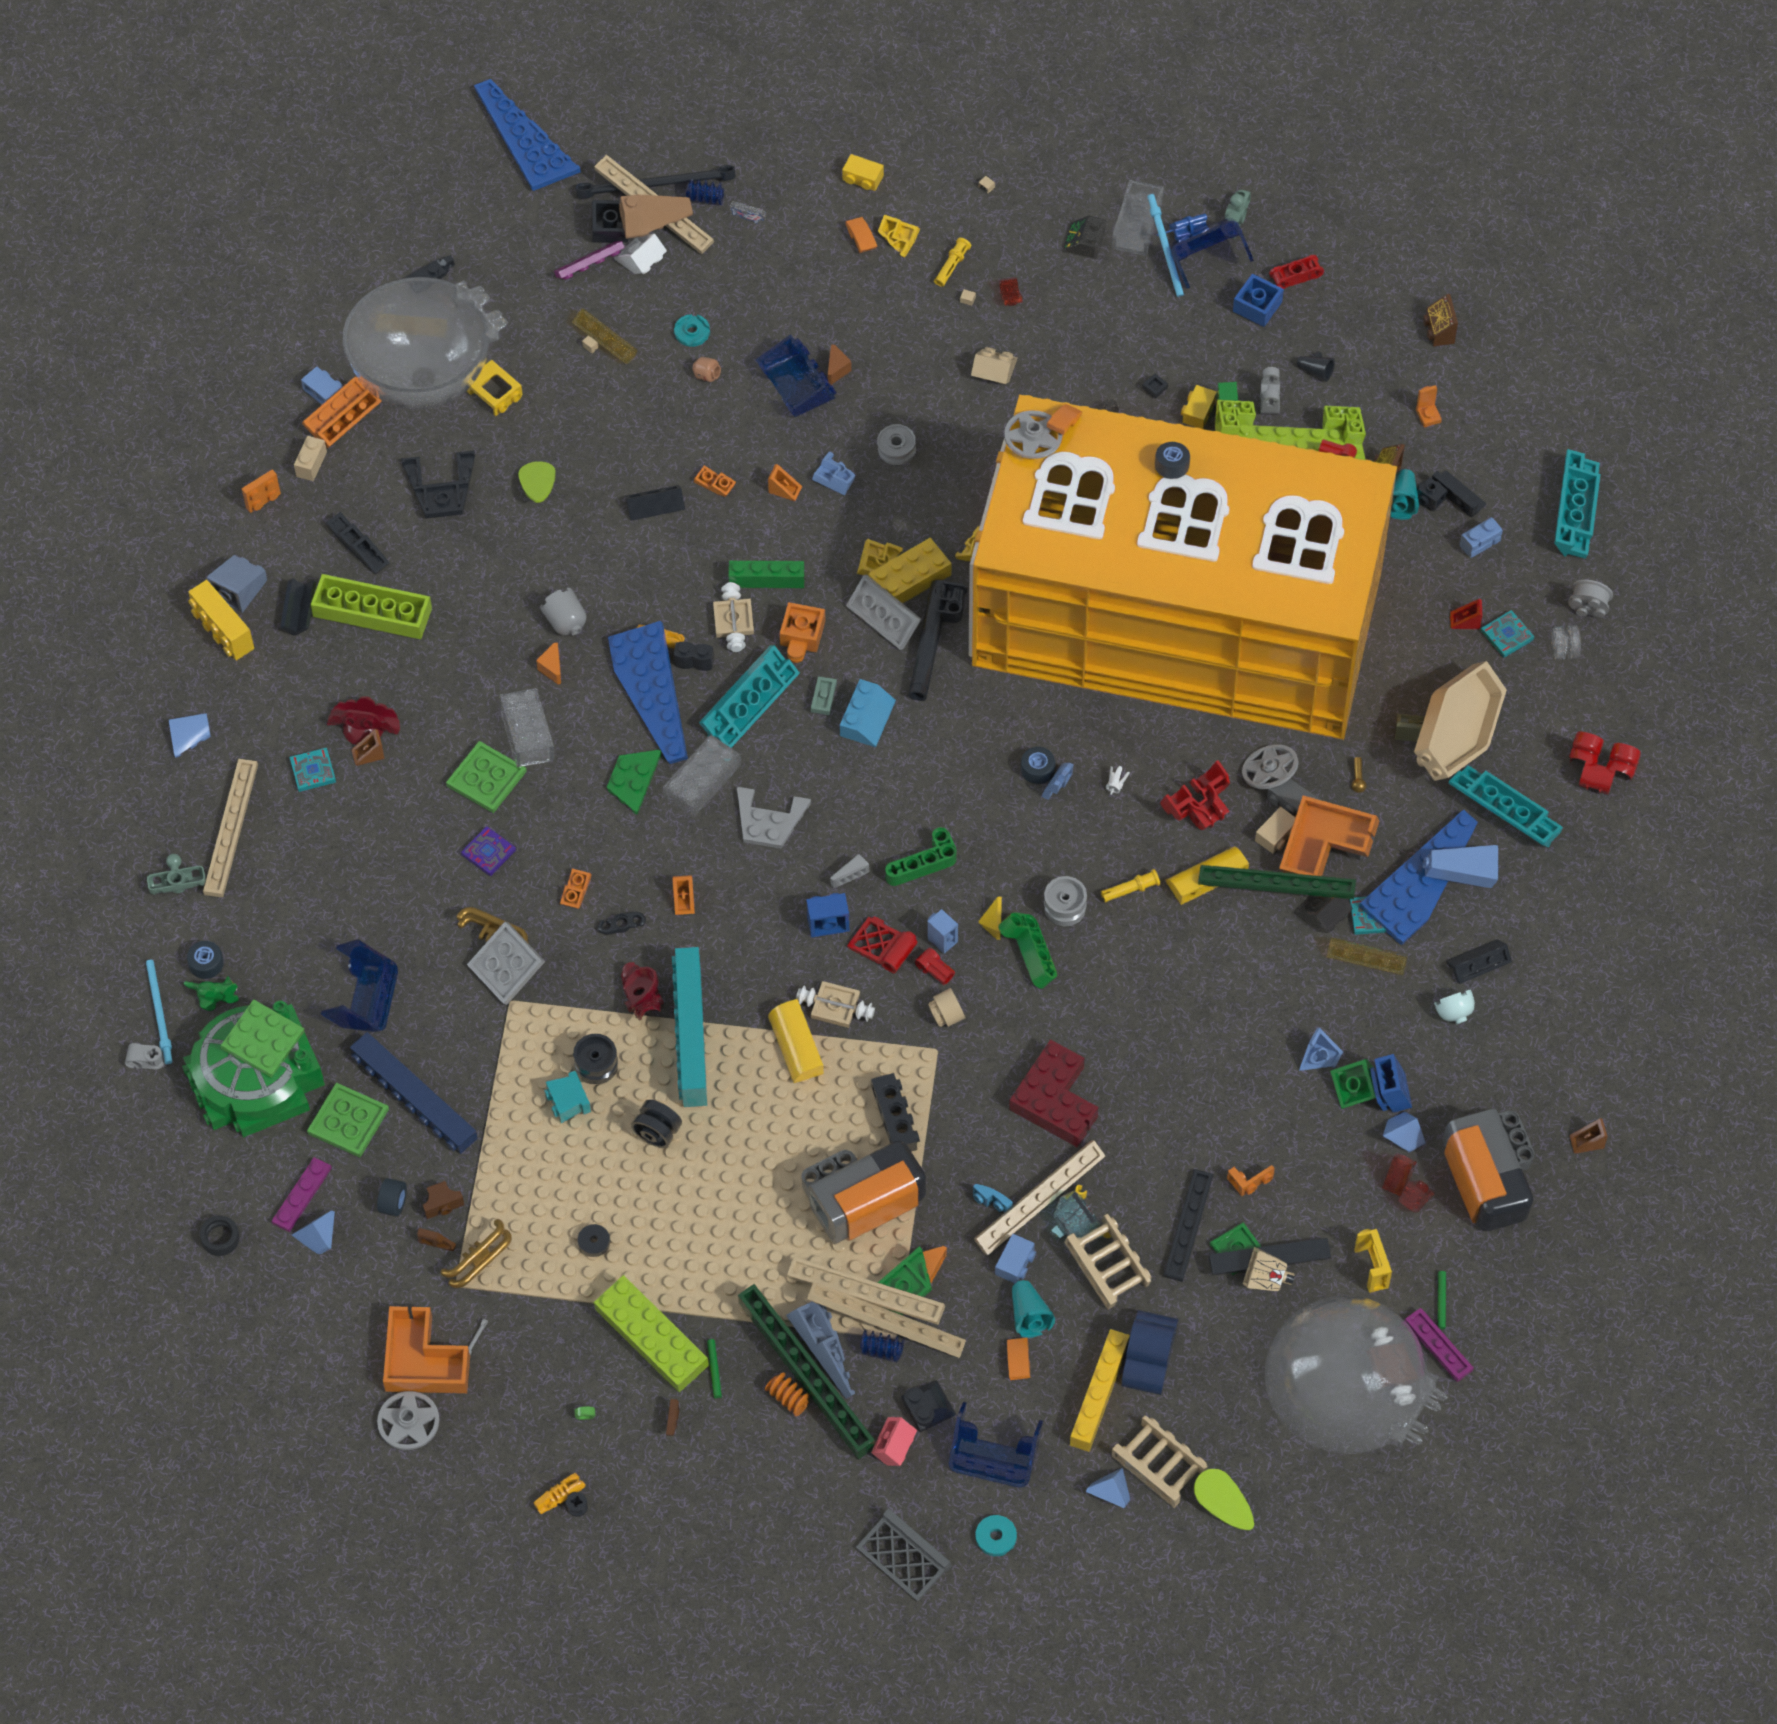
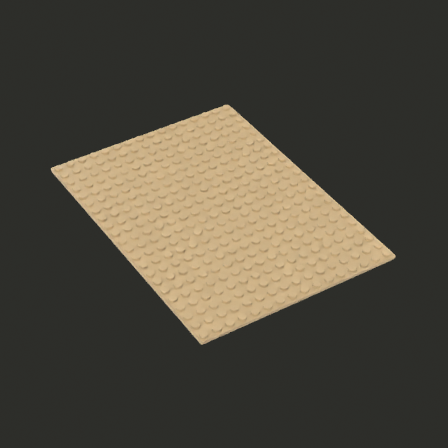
M511 1001L506 1017L460 1262L464 1259L462 1256L464 1252L470 1254L468 1250L470 1246L475 1249L474 1243L476 1241L482 1243L496 1229L494 1225L496 1219H500L504 1223V1229L511 1233L512 1240L503 1252L472 1281L461 1288L594 1304L595 1300L624 1275L661 1312L753 1322L740 1306L738 1294L755 1284L787 1327H794L786 1315L811 1302L807 1297L812 1287L810 1284L788 1278L787 1273L794 1257L877 1283L909 1256L916 1207L851 1241L845 1239L837 1244H833L811 1209L809 1198L802 1188L801 1175L806 1168L842 1150L851 1151L859 1160L890 1144L871 1088V1079L891 1073L895 1074L896 1080L900 1079L903 1090L900 1092L902 1097L906 1096L908 1102L906 1110L908 1114H912L914 1121L912 1128L913 1131L917 1130L920 1142H917V1150L912 1151V1154L922 1167L938 1051L933 1048L812 1035L823 1063L824 1074L793 1083L773 1030L703 1022L707 1106L684 1107L683 1100H679L675 1019L643 1015L642 1020L639 1021L634 1014ZM589 1034H602L609 1037L617 1049L618 1070L615 1076L608 1082L600 1085L584 1082L578 1076L590 1102L591 1112L585 1115L581 1112L561 1123L559 1117L555 1118L551 1107L554 1106L552 1101H548L545 1096L546 1082L568 1077V1073L576 1071L573 1052L576 1043L582 1037ZM888 1095V1096H886V1097L889 1098V1099H891V1098H894L895 1096H893V1095ZM646 1100H655L667 1105L682 1119L680 1129L677 1133L673 1134V1140L667 1148H658L645 1142L631 1129V1122L637 1114H640V1108ZM894 1112L892 1115L898 1116L900 1113ZM900 1129L898 1132L904 1133L906 1130ZM843 1161L842 1163H843V1164H848V1163H850V1162H849V1161ZM825 1170L824 1172L830 1173V1172H832V1171H831V1170ZM808 1179L806 1181L812 1182L814 1181V1179ZM591 1224L603 1226L610 1235L609 1249L598 1257H589L583 1254L578 1246L579 1232ZM502 1234L487 1248L489 1252L504 1239ZM592 1239L591 1242L595 1243L597 1239ZM470 1264L457 1275L456 1280L462 1279L475 1266ZM826 1307L827 1312H831L832 1315L830 1319L832 1329L838 1333L896 1339L898 1336L896 1333Z

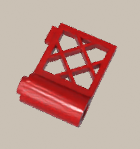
M874 916L873 918L868 917L847 947L895 974L917 945V940L912 932H899L885 925L884 920ZM870 924L878 929L877 932L866 933V929ZM891 934L894 936L891 940L883 942L881 935ZM880 937V943L869 945V938ZM866 939L867 946L860 948L855 946L857 941ZM881 947L883 949L879 957L871 953L872 949Z

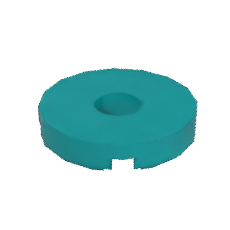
M687 314L676 321L674 335L682 345L689 347L698 346L708 339L710 325L700 315L692 316V314ZM691 327L697 329L694 333H690L687 330Z
M991 1515L984 1518L978 1524L975 1532L978 1547L990 1556H1003L1007 1554V1552L1014 1548L1017 1540V1532L1013 1522L1007 1517L1000 1515ZM998 1531L1002 1534V1538L993 1540L990 1534Z

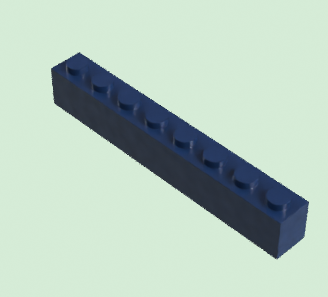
M368 1032L350 1046L352 1060L357 1065L361 1063L365 1067V1072L370 1077L375 1076L380 1086L384 1089L388 1088L394 1099L398 1102L401 1100L411 1114H417L419 1121L424 1126L429 1125L437 1138H443L446 1141V1145L450 1150H456L461 1154L478 1139L477 1132L471 1125Z

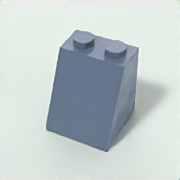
M233 555L209 574L207 580L231 608L243 613L266 583L267 576L261 566H255L249 563L247 559Z

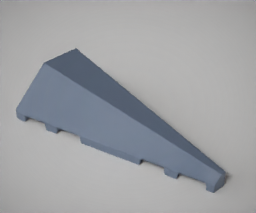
M811 1301L787 1314V1318L843 1396L847 1399L854 1395L855 1391L851 1390L848 1382L850 1374L845 1372L843 1361L845 1358L837 1331L832 1329L830 1322L832 1318L831 1312H827L826 1306Z

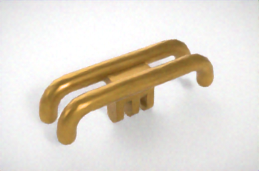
M466 907L456 916L459 921V928H464L469 922L483 926L484 928L479 934V939L483 940L487 935L485 942L494 935L504 922H507L474 907ZM509 923L529 944L528 935L525 930Z
M500 1219L494 1221L496 1229L482 1243L476 1241L474 1243L475 1249L471 1246L468 1248L470 1254L466 1252L462 1254L464 1259L451 1270L443 1268L441 1270L443 1277L453 1278L470 1264L475 1266L462 1279H450L448 1282L449 1286L453 1288L464 1287L509 1246L512 1235L508 1230L504 1229V1223ZM502 1234L504 1239L489 1252L487 1248Z

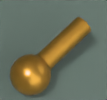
M1356 757L1354 758L1355 780H1353L1351 788L1354 792L1361 793L1366 790V782L1362 779V758Z

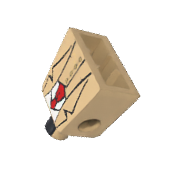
M1254 1247L1243 1285L1251 1289L1279 1291L1282 1283L1292 1285L1295 1275L1286 1271L1287 1263Z

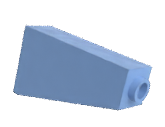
M1489 845L1432 850L1423 861L1425 876L1492 888L1498 880V846Z

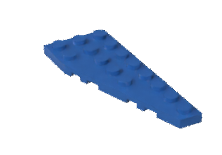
M658 621L608 637L614 671L669 764L688 759L663 623Z
M1465 810L1461 811L1360 903L1359 907L1384 927L1386 932L1400 945H1403L1429 920L1448 880L1426 877L1425 869L1423 868L1424 858L1432 850L1465 848L1478 822Z

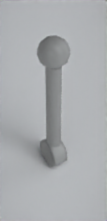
M486 1319L482 1320L477 1333L468 1347L470 1355L474 1344L488 1323Z

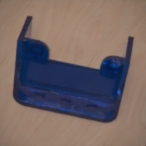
M1226 218L1180 238L1171 244V253L1187 289L1190 286L1179 261L1228 238L1239 236L1250 262L1254 261L1242 230L1234 218Z
M359 939L337 945L336 949L350 957L348 963L349 971L358 978L351 1009L341 1005L321 1011V1015L345 1029L369 1032L384 1030L387 1025L398 975L396 963Z
M963 1402L955 1424L949 1457L950 1469L959 1474L1018 1488L1025 1487L1031 1478L1039 1447L1043 1420H1039L1034 1436L1022 1437L1018 1442L1017 1448L977 1439L978 1428L976 1425L964 1421L967 1402Z

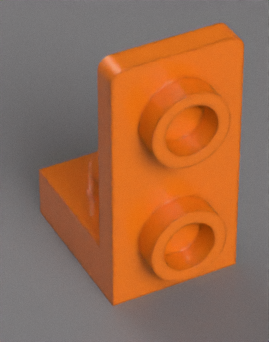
M1436 385L1424 387L1418 393L1416 412L1423 427L1441 423L1442 420L1435 406Z
M1271 1165L1247 1181L1244 1173L1238 1171L1234 1166L1228 1170L1227 1179L1242 1197L1246 1193L1248 1195L1252 1194L1260 1184L1269 1183L1273 1179L1275 1168Z

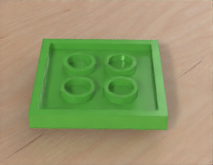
M479 741L448 779L446 786L494 813L527 770L526 767Z
M253 999L221 1044V1049L272 1078L304 1033V1028Z
M336 1083L308 1128L307 1133L360 1158L389 1111V1106Z

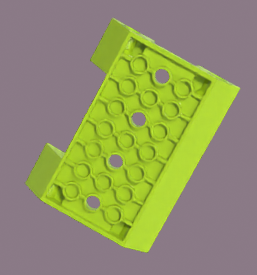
M1217 400L1215 431L1250 439L1256 438L1266 442H1276L1287 446L1293 445L1298 448L1313 449L1315 451H1319L1323 439L1340 445L1349 443L1357 449L1355 459L1366 460L1362 446L1366 432L1360 407L1324 406L1323 428L1311 429L1255 426L1253 423L1256 413L1253 402Z

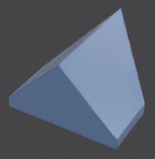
M1317 1028L1308 1044L1299 1071L1325 1067L1335 1068L1343 1051L1320 1028Z
M1403 1112L1387 1121L1383 1136L1407 1150L1408 1153L1426 1144L1418 1120L1414 1116Z
M329 1211L293 1233L292 1236L317 1254L326 1252L331 1249L335 1212Z
M1123 1468L1093 1482L1086 1490L1087 1493L1122 1508H1125L1130 1501Z

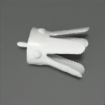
M1112 766L1110 768L1109 782L1106 785V789L1111 792V795L1112 793H1120V789H1122L1123 783L1130 773L1127 772L1119 781L1122 771L1121 766L1117 768L1116 773L1112 772Z

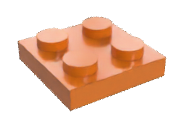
M273 469L242 488L245 506L250 513L260 510L264 504L276 500L281 494L277 474Z

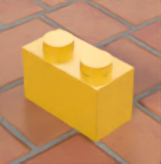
M853 154L849 156L842 169L844 181L848 184L859 185L865 190L876 191L884 176V165Z
M1196 385L1194 391H1190L1188 395V404L1182 408V423L1204 429L1216 403L1217 392Z

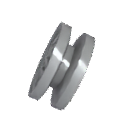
M901 424L885 427L877 437L878 453L886 463L892 465L908 463L916 453V438L913 431Z

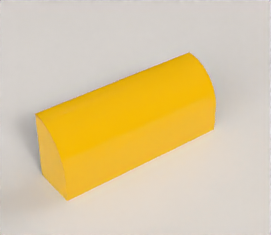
M1234 846L1166 879V883L1182 905L1218 887L1198 885L1201 865L1248 869L1249 863L1242 852Z
M798 999L775 1007L769 1013L768 1018L793 1083L824 1074L822 1060Z

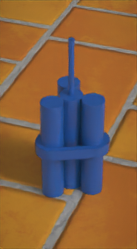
M1204 213L1194 217L1187 216L1182 218L1180 221L1169 224L1170 230L1165 233L1173 231L1176 240L1187 237L1194 238V235L1208 232V226L1206 225L1207 215Z

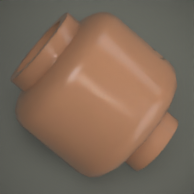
M707 357L698 358L692 368L697 379L707 382H713L721 373L718 361Z

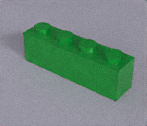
M729 561V582L739 585L740 588H804V561Z

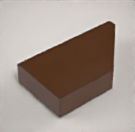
M422 1228L418 1229L417 1237L419 1243L449 1251L455 1250L456 1244L440 1233Z
M677 1399L670 1400L667 1436L675 1435V1429L677 1428L680 1409Z

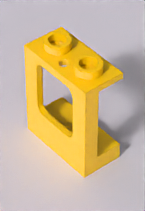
M490 360L465 380L466 391L470 395L473 393L477 394L493 408L495 416L499 413H504L509 405L513 402H518L523 395L521 384L493 360ZM496 375L512 387L511 390L499 399L494 398L482 387Z
M1377 1229L1362 1230L1357 1234L1354 1250L1355 1253L1364 1250L1369 1251L1374 1269H1370L1367 1282L1369 1293L1389 1288L1392 1271Z

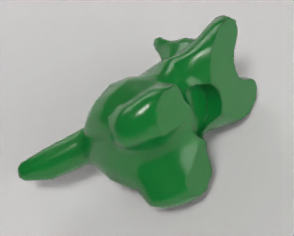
M229 976L221 983L209 981L201 982L200 984L184 982L187 988L196 990L200 1007L206 1011L214 1010L216 1003L219 1001L235 1003L239 1000V997L234 994L237 990V984L233 983Z

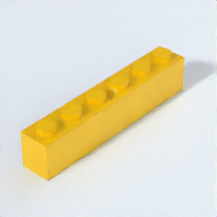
M1110 1329L1073 1428L1070 1446L1090 1452L1125 1357L1130 1335Z

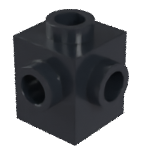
M1429 478L1426 482H1421L1417 487L1419 503L1428 507L1433 512L1445 501L1447 489L1438 481Z

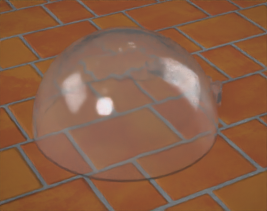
M405 278L386 283L374 289L353 307L344 325L343 347L346 359L355 377L372 395L398 408L426 410L452 402L474 384L486 363L490 343L500 339L499 330L507 325V320L503 317L501 318L502 313L499 310L488 314L484 311L481 305L488 302L490 297L487 293L483 294L484 288L480 285L469 290L465 281L454 284L436 278Z
M1339 1295L1314 1301L1298 1310L1282 1325L1275 1335L1265 1361V1390L1278 1419L1292 1434L1313 1447L1333 1453H1366L1389 1444L1400 1449L1405 1439L1419 1445L1423 1441L1422 1438L1410 1430L1413 1429L1422 1434H1427L1429 1431L1428 1427L1416 1421L1423 1407L1426 1406L1437 1412L1442 1408L1441 1404L1429 1397L1432 1396L1441 1401H1446L1448 1398L1447 1394L1435 1388L1439 1377L1428 1372L1423 1348L1406 1321L1389 1307L1360 1296Z

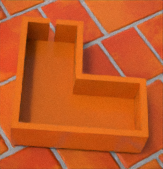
M1302 796L1279 869L1283 873L1322 876L1331 847L1368 857L1373 844L1371 837H1375L1380 821L1376 815Z
M389 1306L383 1377L385 1392L467 1393L470 1364L468 1346L430 1345L432 1328L430 1307H412L413 1319H410L408 1307Z

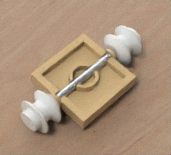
M729 582L721 588V591L724 593L722 599L725 601L713 602L716 638L726 637L727 642H729L727 648L733 652H739L746 646L744 635L754 634L751 599L738 600L741 597L739 593L740 586Z
M822 981L818 995H816L814 988L808 991L804 985L802 989H798L796 996L800 1005L803 1001L807 1002L808 1007L813 1002L815 1003L811 1013L812 1019L847 1028L850 1026L854 1013H856L858 1020L861 1017H865L866 1022H868L869 1018H873L875 1012L872 1003L866 1006L862 1000L857 1006L860 996L859 990Z

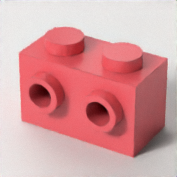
M888 1417L871 1453L888 1466H901L917 1430L902 1417Z

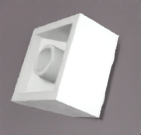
M648 234L644 237H635L620 251V254L613 258L634 274H645L651 269L650 266L653 263H657L663 258L662 255L667 250L655 234Z

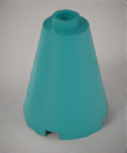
M1402 469L1396 474L1390 517L1406 520L1418 513L1419 500L1415 474L1411 470Z
M1020 1280L1016 1282L1012 1287L1016 1332L1020 1333L1021 1337L1024 1338L1043 1335L1040 1331L1045 1329L1049 1331L1055 1324L1054 1314L1029 1281Z

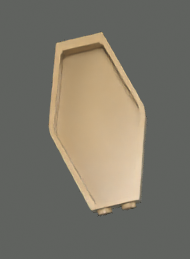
M1487 661L1471 665L1438 688L1431 696L1414 753L1417 755L1418 765L1420 767L1424 766L1434 781L1449 778L1485 752L1490 746L1507 690Z

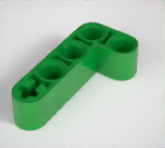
M939 827L933 831V848L889 863L885 868L886 882L891 886H897L953 866L957 860V849L948 830Z
M1011 913L999 924V931L1003 936L1017 940L1033 984L1043 989L1057 977V971L1039 924L1030 914Z

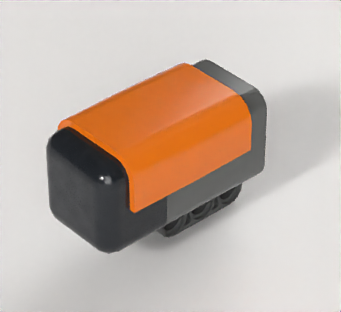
M1490 1109L1449 1122L1442 1139L1445 1145L1444 1155L1472 1223H1477V1226L1483 1231H1492L1526 1220L1534 1199L1523 1171L1529 1169L1535 1154L1519 1115L1515 1111L1498 1113L1496 1109ZM1506 1121L1512 1122L1513 1125L1507 1124ZM1513 1139H1519L1521 1142H1515ZM1520 1156H1525L1528 1160H1524Z
M899 1140L859 1160L851 1151L842 1150L806 1168L801 1175L802 1188L809 1198L811 1209L833 1244H837L845 1239L851 1241L914 1209L926 1194V1175L907 1144ZM843 1161H849L850 1163H848V1164H843L842 1162H843ZM825 1170H831L832 1172L826 1173V1172H824V1171H825ZM808 1179H814V1181H812V1182H808V1181H806V1180H808Z

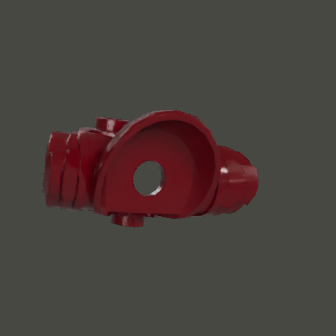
M368 696L360 697L357 701L349 699L346 702H338L331 711L327 721V726L343 724V733L346 739L354 745L361 742L374 729L378 730L380 737L384 731L396 735L400 731L396 712L392 708H387L382 703L375 704L373 699Z
M634 962L625 964L622 968L621 980L628 999L625 1004L629 1013L634 1012L635 1017L641 1021L643 1015L648 1010L654 1009L661 1012V1005L664 1002L660 993H658V976L656 971L650 967H639ZM644 989L641 995H634L637 990Z

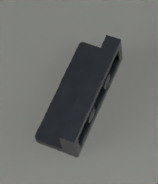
M1436 471L1432 475L1434 481H1438L1447 489L1446 497L1471 518L1486 506V502L1448 471L1442 474Z
M680 485L625 496L631 520L685 510Z
M293 578L288 580L280 629L293 636L309 629L312 612L311 603L315 594L316 581L312 580L302 584Z
M1496 939L1446 960L1447 965L1453 968L1456 981L1461 984L1509 964L1512 960L1507 944Z

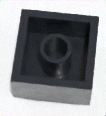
M592 200V242L613 243L615 241H622V243H628L619 210L620 200Z

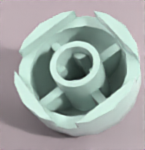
M1467 990V995L1460 992L1440 999V1002H1434L1439 1016L1448 1022L1455 1021L1456 1024L1467 1021L1466 1017L1472 1014L1475 1005L1472 991Z

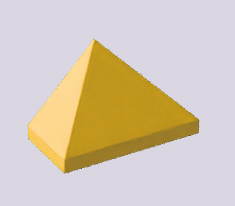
M997 897L979 920V924L996 940H1000L1001 936L998 926L1001 923L1002 897Z

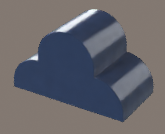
M1138 1310L1129 1339L1121 1383L1122 1387L1159 1395L1162 1394L1178 1318Z

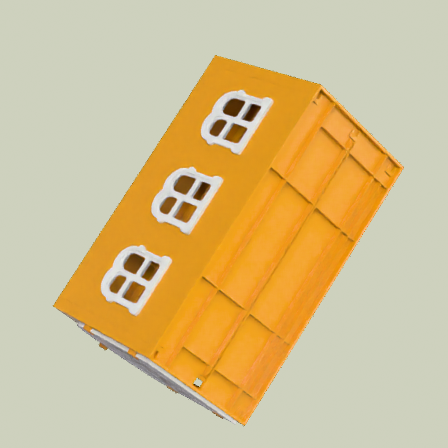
M1019 394L1014 416L1021 412L1033 410L1045 412L1053 416L1064 404L1082 411V415L1073 427L1070 426L1066 433L1062 435L1059 448L1051 455L1043 458L1029 459L1015 454L1007 446L1004 438L1001 451L997 455L994 477L980 528L976 533L975 547L970 561L969 656L972 657V666L1344 740L1382 572L1397 466ZM1031 416L1038 422L1045 419L1039 416ZM1019 420L1011 426L1010 430L1021 428ZM1051 430L1049 434L1057 440L1058 432ZM1174 441L1181 443L1190 452L1188 472L1178 479L1164 478L1155 469L1157 448L1166 442ZM1012 442L1015 447L1023 451V443ZM1039 446L1035 453L1044 452L1049 448Z

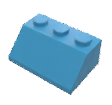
M860 679L840 723V736L876 747L896 700L878 684Z

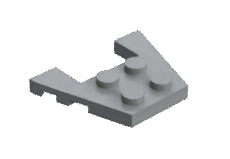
M738 787L737 794L743 842L781 849L798 821L803 817L806 809L811 805V799L794 796L790 813L751 807L755 790Z

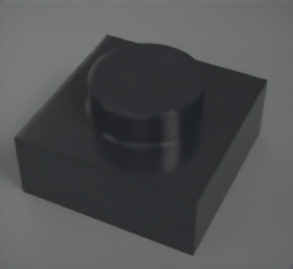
M1153 374L1142 384V389L1155 399L1168 388V383L1157 374Z

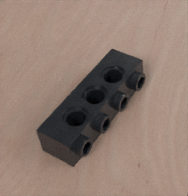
M894 1073L872 1078L871 1088L889 1142L903 1141L911 1152L916 1151L917 1142H920L917 1130L913 1131L912 1125H914L912 1114L907 1113L908 1102L906 1096L902 1097L900 1091L903 1089L900 1079L896 1080ZM888 1095H893V1096H895V1097L889 1099V1098H887L886 1096H888ZM899 1112L900 1115L894 1116L892 1113ZM904 1129L906 1132L899 1133L898 1130Z

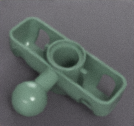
M1238 190L1230 198L1231 204L1227 206L1225 219L1221 227V232L1224 236L1235 239L1241 223L1243 224L1247 208L1251 200V192Z
M170 854L166 859V864L171 868V871L150 874L147 877L148 889L153 895L161 892L181 893L185 889L200 885L204 886L206 883L204 868L202 866L179 869L181 858L177 854ZM199 870L200 876L192 877L191 871ZM156 876L160 877L162 883L154 884L153 878Z

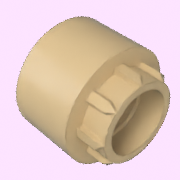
M951 988L933 996L934 1000L928 1004L938 1026L946 1024L949 1027L965 1019L964 1013Z

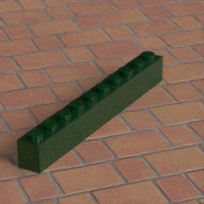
M753 1284L738 1294L740 1306L805 1391L810 1394L812 1400L858 1460L872 1451L875 1445L874 1438L757 1286Z

